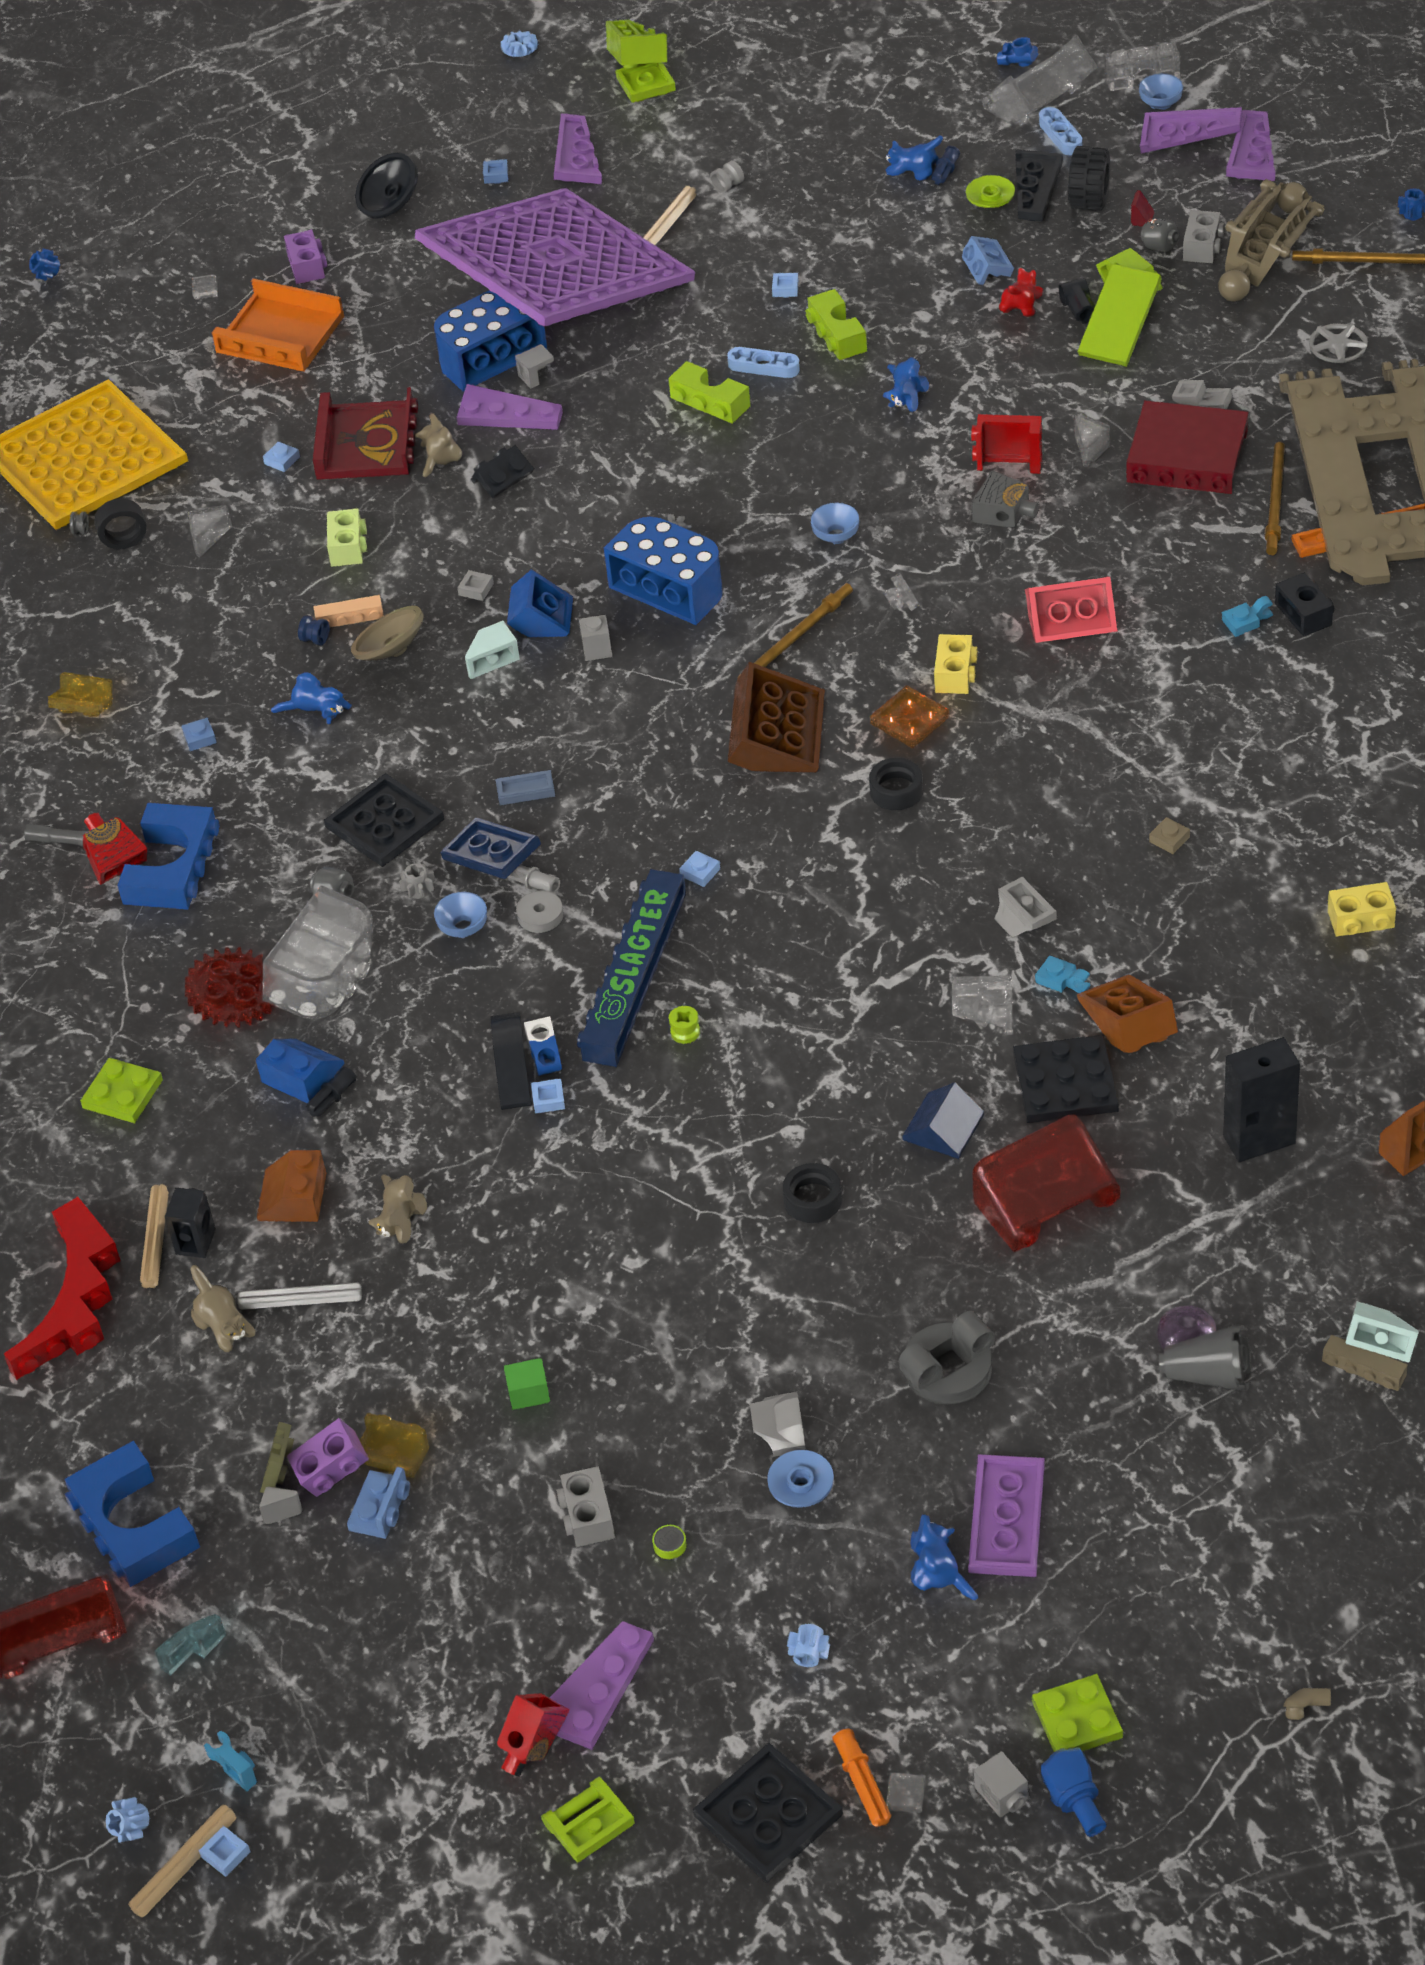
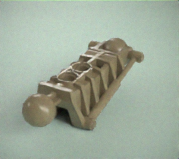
M1268 179L1263 180L1260 185L1262 191L1259 195L1248 203L1234 221L1230 220V222H1227L1225 228L1227 232L1231 233L1225 262V273L1222 274L1218 282V290L1227 301L1236 302L1245 298L1249 293L1250 283L1258 287L1278 256L1283 258L1289 257L1291 247L1306 230V226L1314 216L1320 217V215H1323L1325 211L1324 205L1316 201L1311 202L1312 196L1308 195L1305 187L1300 183L1289 182L1284 184L1280 182L1277 186L1275 182ZM1276 203L1285 213H1290L1286 220L1270 213Z

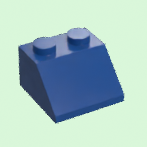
M531 569L511 586L507 624L527 637L567 636L570 633L573 596Z
M273 1039L256 1058V1063L262 1083L308 1103L321 1090V1085L324 1082H329L344 1065V1060L298 1039Z

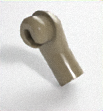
M1302 1688L1285 1699V1716L1288 1719L1300 1720L1304 1717V1707L1331 1706L1330 1688Z

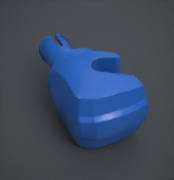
M1079 1747L1063 1748L1052 1753L1050 1758L1041 1765V1777L1050 1792L1052 1803L1057 1807L1060 1806L1063 1812H1075L1088 1837L1101 1833L1107 1825L1093 1803V1800L1098 1796L1099 1790L1094 1782H1092L1091 1768L1084 1753Z

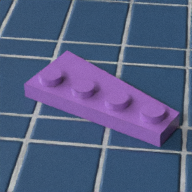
M1242 107L1147 112L1144 117L1140 142L1141 154L1240 132L1243 117Z
M1243 110L1241 131L1237 132L1226 168V177L1275 181L1268 114L1262 111Z
M561 114L554 180L602 184V174L598 169V160L594 155V147L590 141V133L585 116Z
M467 384L457 414L458 425L558 430L563 411L560 404Z
M622 1621L554 1692L550 1698L570 1709L556 1736L588 1749H593L653 1643L652 1632Z

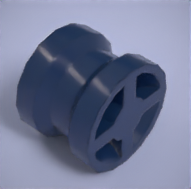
M305 615L298 627L299 640L302 642L313 641L315 645L319 646L325 644L330 630L328 620L322 618L315 620L313 616Z

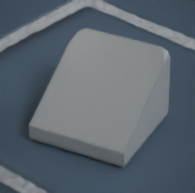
M275 1487L265 1488L259 1506L264 1524L274 1523L299 1515L303 1510L296 1490Z

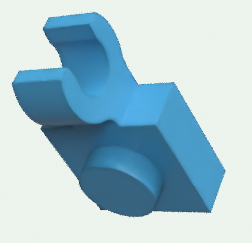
M1268 596L1259 598L1252 607H1249L1247 603H1243L1222 612V621L1233 635L1237 637L1260 627V620L1270 618L1273 613L1268 607L1272 606L1273 603Z
M1050 955L1035 974L1037 984L1061 993L1066 987L1078 993L1084 992L1090 987V983L1085 982L1090 976L1089 972L1083 969L1076 970L1075 964Z
M219 1731L217 1735L222 1746L212 1748L206 1743L204 1745L206 1754L211 1760L217 1761L222 1765L224 1772L247 1792L257 1783L253 1772L255 1764L245 1752L237 1753L232 1748L229 1736L225 1732Z

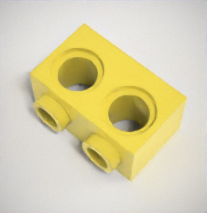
M939 634L934 669L935 693H969V684L975 682V666H972V663H977L978 652L977 647H972V635Z
M1387 882L1331 890L1328 895V914L1336 937L1395 928L1396 906Z

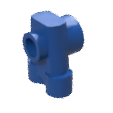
M1028 37L1017 38L1012 43H1004L1002 52L1000 51L997 54V63L999 65L1019 63L1022 67L1029 66L1038 56L1037 46H1031Z

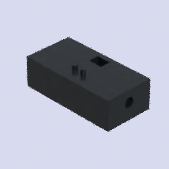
M1284 1037L1226 1056L1223 1137L1238 1162L1296 1144L1300 1062Z

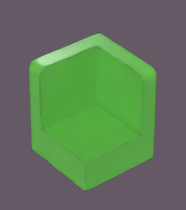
M542 1359L504 1365L512 1410L550 1402Z

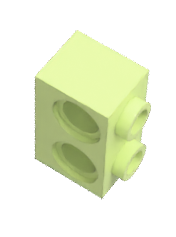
M359 509L327 512V549L331 567L363 563V552H367L366 537L362 535L367 534L365 519H360Z

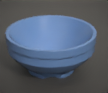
M1170 74L1150 75L1139 84L1140 98L1153 109L1165 110L1170 108L1181 98L1183 92L1181 80Z
M825 504L813 512L811 527L818 538L833 544H840L857 532L859 528V514L855 508L848 504ZM832 530L843 531L840 534H829Z
M456 892L445 896L438 902L434 910V918L438 928L443 933L452 937L465 938L476 933L484 926L487 920V906L485 901L477 894ZM466 920L471 923L464 929L455 927L459 921Z

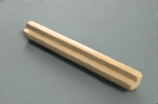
M688 185L685 186L643 238L656 245L696 197V189Z
M163 1184L153 1185L150 1192L140 1276L142 1287L146 1289L149 1287L155 1288L159 1280L165 1228L164 1216L167 1211L169 1193L167 1186Z
M221 1805L129 1902V1906L139 1917L146 1916L201 1857L199 1850L223 1826L227 1829L236 1820L233 1810L226 1805Z

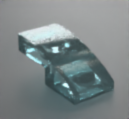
M214 1614L202 1618L184 1627L162 1643L155 1650L160 1668L171 1676L193 1652L204 1659L226 1636L221 1617Z

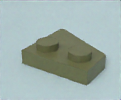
M278 1423L260 1493H264L266 1487H275L276 1483L283 1485L287 1466L282 1465L284 1457L291 1453L294 1439L289 1438L290 1424Z

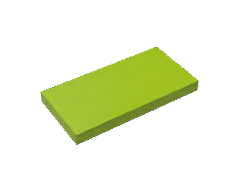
M1112 264L1079 346V356L1127 367L1161 282V275Z

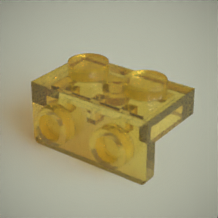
M63 672L60 674V689L48 697V707L58 709L62 713L80 712L86 717H97L112 706V680Z
M367 1413L364 1417L366 1430L360 1442L369 1460L363 1464L392 1473L395 1472L396 1467H402L406 1477L414 1478L429 1450L425 1429L414 1423L406 1424L392 1420L386 1415Z

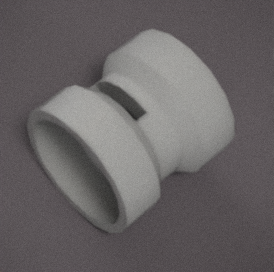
M729 161L723 166V169L718 168L711 172L710 180L718 192L725 193L731 189L732 185L737 186L744 181V173L738 163Z

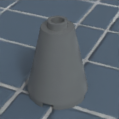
M1242 1324L1233 1325L1165 1346L1164 1353L1159 1354L1161 1373H1166L1167 1378L1172 1380L1239 1391L1248 1390L1251 1382L1244 1383L1245 1374H1251L1250 1345L1248 1337H1241L1240 1333L1246 1330Z

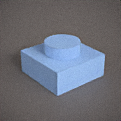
M773 273L772 296H798V273Z
M279 441L263 455L265 465L283 472L300 458L299 449Z
M695 851L679 868L680 874H683L685 879L705 887L720 870V861Z
M561 1079L531 1083L535 1113L565 1109Z
M223 1826L199 1850L201 1858L226 1877L250 1853L248 1844Z

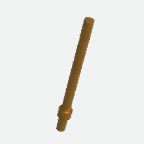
M1313 248V251L1293 250L1292 261H1312V264H1322L1323 261L1425 264V254L1335 252Z
M1277 442L1274 445L1269 521L1265 528L1266 552L1269 555L1277 553L1278 541L1281 539L1279 519L1285 444L1282 442Z
M845 583L834 594H828L818 608L754 663L763 667L770 664L828 612L832 613L840 607L841 601L853 592L852 586Z

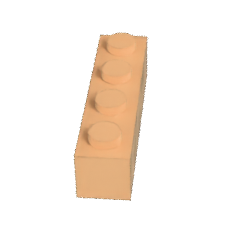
M380 595L314 606L315 619L322 618L328 620L330 628L377 620L384 616Z

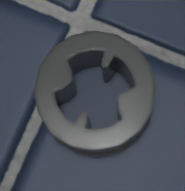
M82 511L80 514L71 512L70 530L72 535H77L78 532H81L82 535H87L89 529L87 512Z

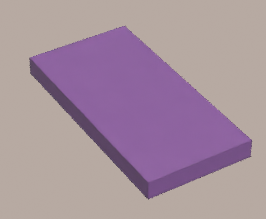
M978 1454L968 1564L969 1573L1036 1577L1045 1458Z

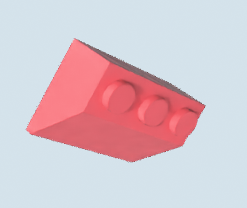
M1110 577L1025 589L1028 616L1035 643L1117 632Z

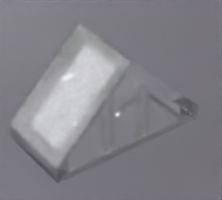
M1074 413V435L1083 466L1089 467L1110 446V426L1084 414Z
M220 505L187 512L195 553L198 557H201L232 527L228 506Z

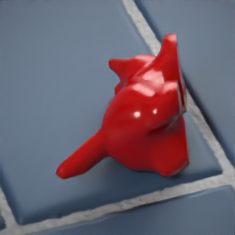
M1019 268L1017 282L1008 286L1002 293L999 304L1001 312L1009 313L1013 309H1019L1025 317L1035 315V299L1040 298L1043 293V288L1036 286L1035 270L1026 272L1023 268Z

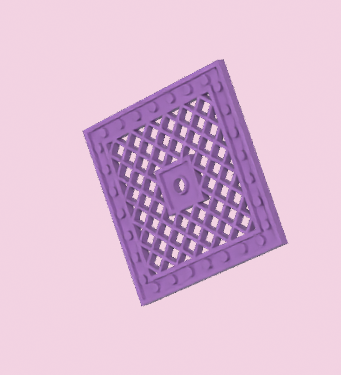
M567 188L416 229L415 239L426 248L440 255L442 259L447 260L456 266L457 269L471 276L473 280L478 281L491 292L496 293L507 303L512 304L542 326H550L553 323L570 320L573 317L589 314L590 312L605 309L615 304L625 303L628 300L645 297L648 294L661 292L674 286H681L684 283L694 281L695 271Z

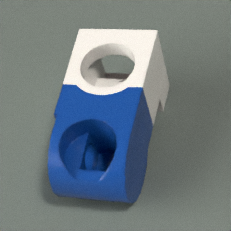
M550 1016L524 1022L527 1043L532 1059L534 1058L538 1076L562 1070ZM543 1027L547 1029V1031L532 1034L536 1028Z

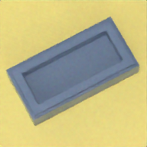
M551 770L495 779L500 805L555 797Z

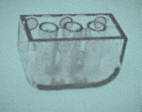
M321 885L263 961L262 1000L308 1019L324 1018L337 1011L346 998H351L357 982L360 979L363 980L370 969L373 917L370 910L363 903Z

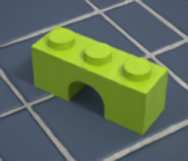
M836 289L807 298L808 309L805 310L807 320L810 324H814L818 336L824 338L830 352H834L839 360L867 352L866 331L856 317L846 320L845 302Z
M688 361L668 378L670 397L732 424L751 406L749 386L729 378L720 385L709 386L707 369Z

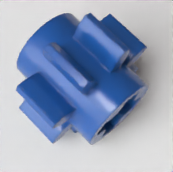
M1409 189L1405 191V197L1399 196V214H1403L1408 220L1422 218V212H1425V195L1423 191Z
M43 248L42 252L37 251L31 256L29 267L32 273L36 274V278L46 281L47 278H53V276L57 275L60 269V261L57 259V256L53 255L54 251Z

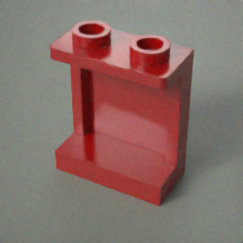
M978 414L977 425H972L971 440L976 441V445H973L972 461H977V471H983L984 462L1030 463V474L1041 473L1042 416Z

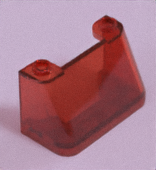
M1068 1115L982 1158L975 1165L972 1173L975 1205L1013 1252L1024 1247H1030L1036 1243L1040 1234V1223L1088 1199H1091V1202L1096 1207H1108L1120 1199L1119 1184L1087 1128L1076 1115Z

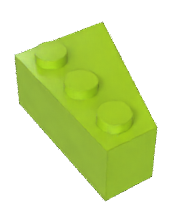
M629 19L606 21V48L621 66L623 65L624 68H636L637 64L667 62L666 33L655 34V29L652 28L645 31L644 25Z

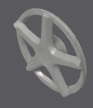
M1353 323L1350 325L1329 324L1322 327L1319 325L1309 339V347L1312 353L1318 358L1332 363L1353 361L1362 356L1368 346L1366 335L1356 328ZM1332 329H1344L1340 334H1334L1328 331ZM1354 332L1362 341L1351 340L1348 337ZM1319 334H1322L1328 340L1314 345V340ZM1349 347L1361 348L1358 354L1345 358V352L1348 351ZM1328 349L1331 353L1337 355V359L1323 356L1318 351Z

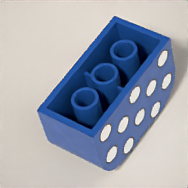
M490 290L444 312L434 323L441 370L463 392L467 384L476 386L516 366V355L540 344L547 349L544 326L538 324L537 321L522 313L521 310L507 303L503 298Z
M643 517L627 524L604 547L609 588L694 625H697L722 598L723 589L718 547L715 542L701 534L661 518Z

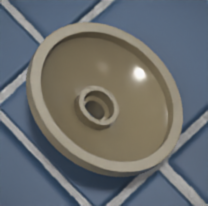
M406 606L381 617L356 638L351 647L352 654L356 659L363 661L383 660L403 654L407 650V646L415 639L422 626L424 617L422 610L418 606Z

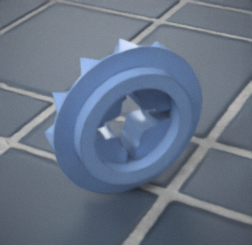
M519 30L517 33L511 32L510 35H505L503 41H501L502 51L513 57L529 55L538 47L536 35L530 34L529 31L521 32Z

